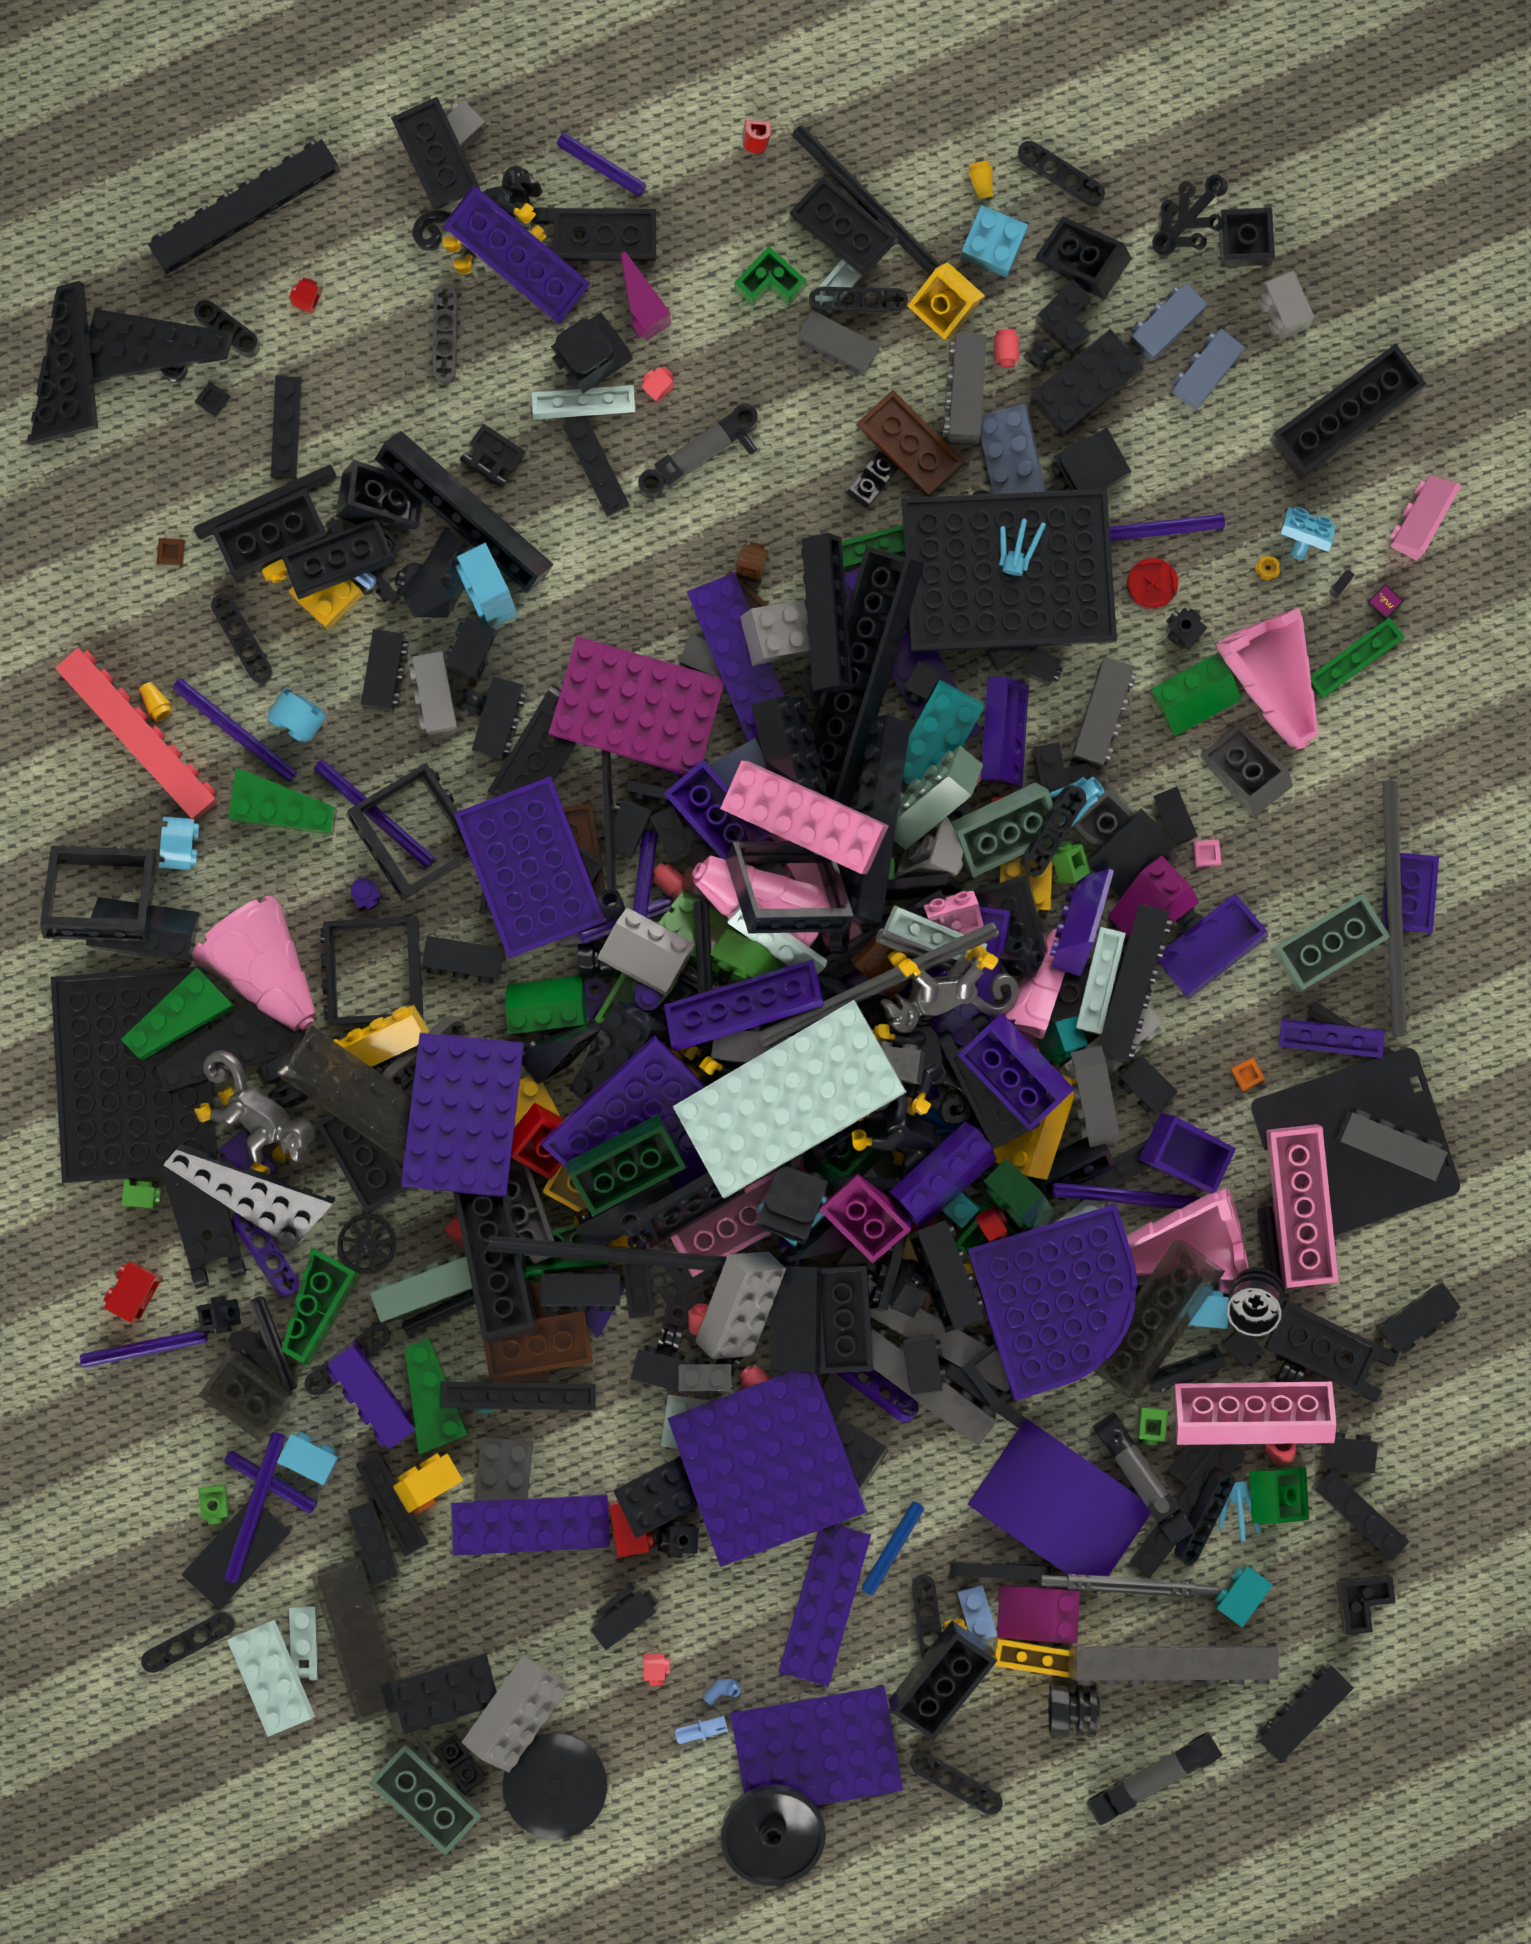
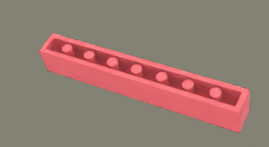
M79 648L75 649L55 669L189 817L197 821L218 802L214 797L217 792L208 782L202 784L197 779L200 773L191 763L185 765L179 759L182 753L173 744L169 747L162 740L166 736L156 725L152 728L145 720L149 717L139 706L134 709L128 703L132 698L122 687L117 690L111 684L114 678L105 669L101 672L94 665L97 662L95 657L88 650L83 653Z

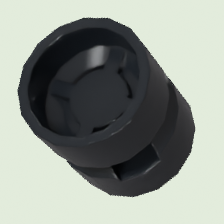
M600 943L596 948L593 944H578L579 977H593L595 973H599L601 977H615V968L597 959L605 943Z

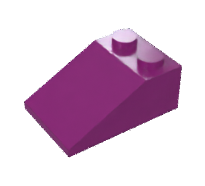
M623 252L621 259L631 314L630 322L632 325L630 327L638 338L643 336L646 341H649L671 325V314L627 253Z
M1160 856L1140 872L1108 917L1121 932L1126 933L1125 936L1129 939L1139 903L1169 911L1168 918L1172 919L1173 923L1197 905L1199 901L1189 883L1163 856Z
M859 1174L853 1177L819 1207V1210L872 1263L912 1230L910 1217L892 1199Z
M999 1585L997 1637L1077 1644L1080 1590H1066L1065 1588Z

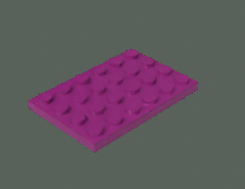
M576 636L549 735L687 774L703 760L724 682L722 678Z

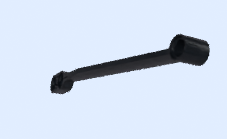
M601 750L607 889H604L599 894L598 903L604 917L615 921L620 918L626 909L622 897L617 890L611 752Z

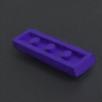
M1282 1019L1279 1046L1382 1058L1385 1030Z

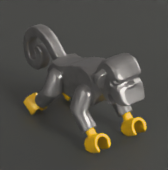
M980 945L966 951L967 955L965 957L961 956L947 972V976L943 977L929 976L923 969L919 970L918 966L911 959H907L901 951L895 950L887 957L895 968L899 967L906 977L912 973L914 974L911 977L913 987L908 1000L895 994V1004L889 999H882L880 1003L886 1012V1021L896 1031L909 1033L917 1026L920 1016H937L961 1004L972 1003L981 1012L989 1016L996 1017L1001 1013L1005 1015L1016 1005L1019 997V987L1016 980L1009 974H998L990 983V993L993 998L1000 1000L1003 997L1000 988L1006 984L1008 987L1006 1000L1002 1004L994 1006L977 996L978 991L975 982L983 974V968L986 967L992 970L998 962L997 957L986 952V949ZM972 958L978 960V964L976 966L973 964V966L965 973V971L972 965L970 963Z
M219 1050L213 1052L205 1059L203 1070L206 1077L213 1083L218 1084L225 1081L231 1071L237 1092L234 1094L231 1086L224 1087L222 1092H217L222 1105H229L225 1110L213 1109L211 1111L209 1103H203L200 1105V1108L194 1109L199 1122L211 1119L213 1122L231 1125L240 1121L251 1133L247 1139L250 1162L253 1163L251 1168L266 1174H270V1169L261 1164L263 1161L261 1148L266 1144L273 1143L276 1146L273 1150L272 1158L285 1164V1158L288 1160L292 1158L294 1161L300 1162L310 1154L311 1143L315 1139V1130L310 1121L305 1118L291 1121L283 1107L262 1095L254 1086H247L244 1069L238 1059L231 1053ZM216 1062L225 1064L218 1070L215 1068Z

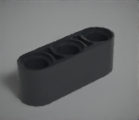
M202 300L196 304L194 314L203 327L221 330L224 325L231 324L234 326L231 332L234 334L231 348L246 358H251L258 354L260 343L257 336L251 330L209 300ZM206 309L213 310V315L209 319L201 318L202 312ZM247 339L254 341L250 349L241 348L243 341Z

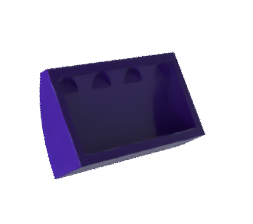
M988 677L981 780L1023 787L1029 685L1008 677Z
M1234 893L1185 934L1164 949L1162 959L1156 958V960L1187 1000H1189L1268 937V931Z

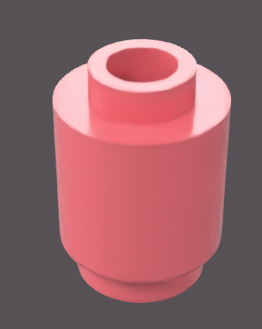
M1014 329L997 330L996 336L993 338L994 362L999 364L1001 368L1014 367L1015 363L1020 361L1019 336L1016 335V330Z
M670 862L666 865L661 863L653 871V876L655 877L652 879V882L669 898L672 896L676 900L683 889L687 890L690 886L686 882L687 879Z
M755 1364L752 1368L747 1365L738 1377L742 1380L739 1385L744 1389L772 1379L769 1374Z

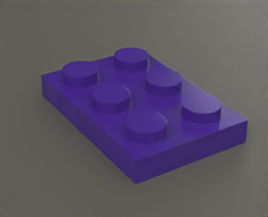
M1400 853L1403 931L1433 933L1439 856ZM1385 868L1381 923L1388 930Z

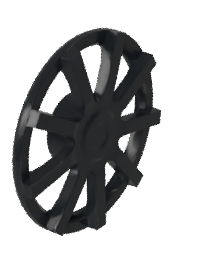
M374 1215L354 1217L344 1225L339 1234V1254L345 1264L355 1271L372 1273L381 1270L394 1256L396 1250L394 1231L380 1217ZM366 1219V1231L362 1233L355 1222ZM371 1220L382 1224L373 1234L370 1233ZM350 1226L357 1233L358 1238L344 1236ZM386 1228L391 1239L377 1240V1236ZM343 1240L355 1243L356 1246L344 1252ZM392 1243L389 1255L378 1249V1245ZM359 1251L360 1255L354 1265L346 1256ZM374 1252L386 1259L378 1266H375L372 1255ZM364 1255L368 1256L371 1268L359 1267Z

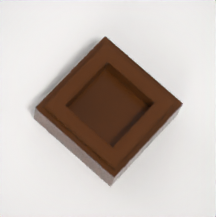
M159 538L157 564L183 566L185 540Z

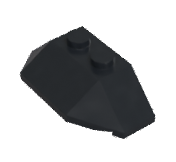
M445 527L404 597L414 617L448 618L465 588L456 568V565L460 564L457 556L465 552L449 527Z

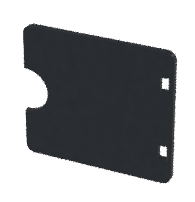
M1403 1048L1385 1054L1382 1058H1374L1256 1098L1251 1103V1113L1265 1151L1268 1150L1266 1130L1315 1124L1322 1126L1334 1236L1453 1196L1460 1190V1181L1418 1053L1412 1048ZM1418 1075L1422 1091L1414 1092L1410 1078ZM1359 1109L1371 1114L1369 1120L1376 1123L1383 1119L1395 1124L1393 1130L1400 1133L1407 1129L1419 1134L1417 1140L1424 1143L1431 1139L1443 1144L1441 1150L1448 1152L1445 1158L1447 1166L1441 1167L1436 1181L1336 1140L1347 1111L1355 1113Z

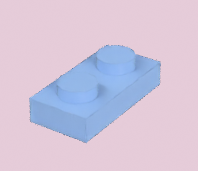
M983 1585L957 1592L969 1632L980 1640L998 1636Z

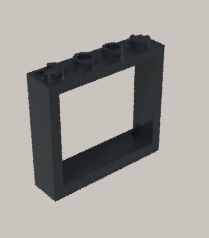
M427 763L348 809L346 817L401 901L471 860L467 850L417 882L409 885L364 816V813L422 780L466 847L454 813L458 812L453 804L454 798L448 789L444 790L439 783L440 777L438 773L429 768Z
M789 840L732 843L727 853L726 861L748 934L846 932L854 915L837 862ZM817 863L831 908L758 909L745 864Z
M69 845L51 846L40 921L43 939L147 942L157 867L154 849L144 847L129 849L117 846L111 848L96 846L72 847ZM59 864L144 867L138 919L52 917Z
M417 916L324 921V928H320V942L325 943V953L321 954V967L326 969V979H322L323 995H327L328 1005L323 1006L325 1020H329L330 1026L370 1024L377 1018L383 1017L385 1019L392 1015L338 1017L334 931L407 927L411 1006L414 1005L424 1021L419 918Z

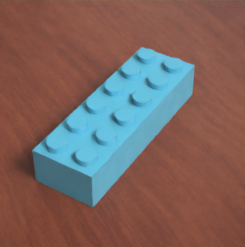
M486 543L457 556L460 563L456 565L457 571L482 624L488 623L489 627L494 628L518 616L508 587Z

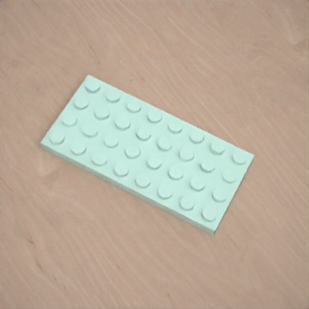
M853 1000L674 1105L673 1108L723 1198H726L906 1093V1090L857 1003Z

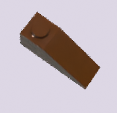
M750 542V545H743L736 562V576L738 578L761 584L769 555V550L764 549V545Z

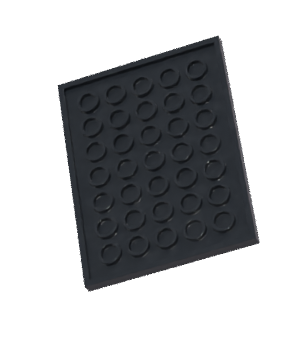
M1107 489L901 499L904 556L924 563L908 615L911 652L1117 642ZM1022 519L1027 520L1020 551L1024 554L1023 558H1025L1041 523H1045L1046 526L1029 561L1027 571L1023 570L1021 576L1003 572V566L999 565L1001 558L1000 528L1002 526L1005 527L1006 553L1008 555L1009 551H1015Z
M200 967L51 977L62 1183L162 1177L160 1167L164 1166L165 1159L179 1143L206 1153L212 1152L213 1159L218 1160L216 1122L211 1121V1119L199 1122L194 1109L200 1108V1105L203 1103H209L211 1111L215 1109L213 1082L206 1080L164 1093L156 1067L210 1030V1022L144 1060L138 1058L121 1040L196 968L202 970L207 976V972Z

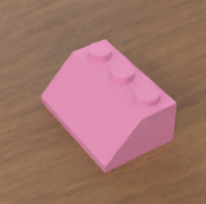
M1429 476L1425 482L1421 480L1413 493L1417 495L1416 500L1413 504L1409 502L1401 515L1405 517L1404 522L1401 526L1397 524L1389 537L1393 539L1390 547L1417 561L1425 553L1461 485L1433 476Z

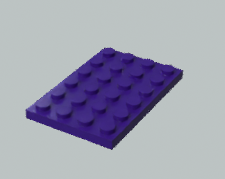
M551 776L454 813L509 959L606 922Z
M420 1033L402 1173V1187L507 1197L524 1043Z
M884 1685L730 1713L744 1793L761 1786L784 1785L803 1792L818 1806L903 1790Z

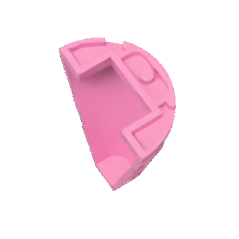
M1296 608L1275 615L1271 619L1255 623L1219 641L1216 647L1224 661L1245 687L1248 695L1262 710L1264 718L1289 747L1295 746L1296 750L1310 745L1309 740L1318 736L1314 691L1311 688L1304 623L1300 609Z
M709 856L703 863H698L692 873L693 881L720 914H725L729 919V916L740 905L727 861ZM745 865L758 909L831 908L825 888ZM819 933L790 934L810 947Z
M265 896L263 898L264 902L261 903L257 899L229 914L205 934L207 941L203 945L197 943L192 951L191 958L197 963L198 967L229 986L232 991L256 1004L260 1011L295 1032L300 1028L305 1030L314 1023L316 1013L306 975L301 971L295 944L291 939L282 906L274 896Z
M1053 929L1046 938L1048 950H1041L1045 957L1036 976L1021 977L1017 983L1019 987L1017 1003L1011 1011L1005 1014L1006 1018L1038 1051H1040L1036 1037L1044 1038L1065 971L1051 967L1054 956L1049 954L1054 940H1059V938L1055 937L1057 929Z
M1227 1188L1206 1195L1182 1209L1173 1211L1155 1223L1149 1222L1127 1235L1135 1263L1136 1276L1151 1274V1277L1157 1278L1170 1276L1193 1279L1234 1280L1240 1272L1249 1269L1238 1214L1230 1190Z

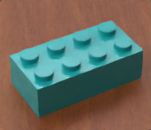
M939 679L909 734L903 782L910 785L914 779H921L925 771L932 764L936 766L940 763L941 758L947 751L953 752L957 747H963L984 708V703Z

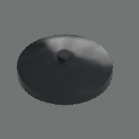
M565 1733L541 1734L534 1737L532 1743L527 1746L519 1757L518 1763L512 1767L510 1772H504L503 1797L510 1815L524 1830L541 1838L564 1839L582 1832L598 1817L607 1795V1775L598 1754L583 1740Z
M766 1785L744 1793L733 1802L723 1818L720 1840L724 1857L736 1874L754 1884L779 1886L800 1879L816 1865L825 1846L826 1832L820 1810L806 1794L784 1785Z

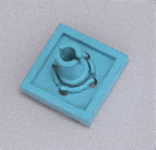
M1288 506L1280 534L1296 539L1290 555L1296 559L1304 560L1310 545L1329 552L1336 524L1332 523L1327 517H1316L1308 514L1303 508Z

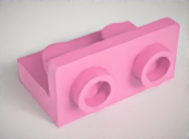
M974 891L959 892L954 896L946 897V900L938 898L924 905L928 920L964 935L983 927L980 908Z

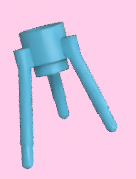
M1022 519L1015 551H1009L1008 555L1006 553L1005 527L1002 526L1000 528L1001 558L999 565L1003 566V572L1021 576L1023 570L1027 571L1029 561L1046 526L1045 523H1041L1025 558H1023L1024 554L1020 551L1027 520Z
M1082 777L1077 782L1070 784L1080 787L1086 794V804L1082 807L1072 826L1105 793L1102 785L1094 777L1088 780ZM1063 788L1049 793L1050 797L1058 796ZM1065 814L1061 817L1062 821L1066 820Z
M1235 1482L1220 1514L1218 1528L1220 1530L1223 1529L1228 1500L1230 1498V1503H1237L1240 1539L1245 1541L1243 1503H1246L1247 1500L1251 1514V1492L1247 1482ZM1254 1524L1256 1533L1260 1534V1525Z

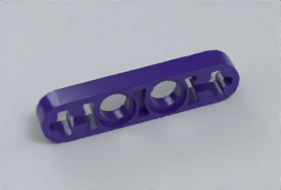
M235 1212L232 1216V1224L271 1287L281 1297L291 1296L297 1291L299 1280L269 1233L252 1222L248 1221V1224L246 1222L241 1223L239 1219L242 1216ZM254 1226H256L257 1229H254V1230L248 1235L246 1231H248L250 1228H253ZM258 1234L264 1238V1247H257L253 1244V1235ZM273 1256L278 1260L279 1266L277 1269H270L267 1266V1257ZM282 1269L285 1271L281 1276L279 1275L277 1278L274 1277V1275L278 1274ZM283 1280L291 1282L289 1289L281 1287Z
M875 1369L873 1371L836 1373L901 1422H910L918 1413L919 1406L915 1399ZM858 1373L866 1374L869 1378V1383L862 1382L858 1377ZM879 1389H886L890 1393V1398L882 1397ZM895 1399H898L895 1404L892 1403ZM904 1406L908 1408L907 1412L903 1410Z

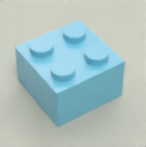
M981 205L962 249L960 259L1007 278L1027 232L1028 224Z

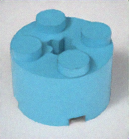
M284 687L268 711L269 716L267 720L278 727L289 728L288 734L300 742L302 740L307 743L308 740L311 741L328 714L322 712L321 708L302 695L296 696L292 693L293 690Z
M163 816L162 821L167 823V827H162L160 858H165V863L159 862V868L190 870L191 866H196L197 850L192 849L193 840H198L199 824H195L194 819Z

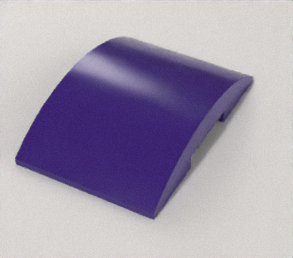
M1025 1419L968 1502L970 1507L1066 1574L1109 1576L1150 1516L1148 1508L1140 1497L1028 1419Z

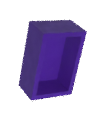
M1160 1112L1139 1160L1200 1192L1212 1194L1217 1191L1236 1148L1176 1116Z

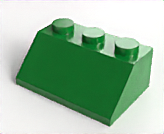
M1219 652L1160 683L1150 691L1153 700L1174 737L1242 700L1234 677Z
M578 975L507 985L505 1014L508 1035L517 1036L550 1032L589 1024L584 977H579Z

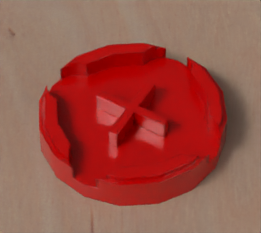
M1147 558L1139 561L1131 569L1127 579V588L1130 597L1138 605L1144 608L1157 609L1167 605L1174 598L1178 590V577L1175 569L1160 558Z

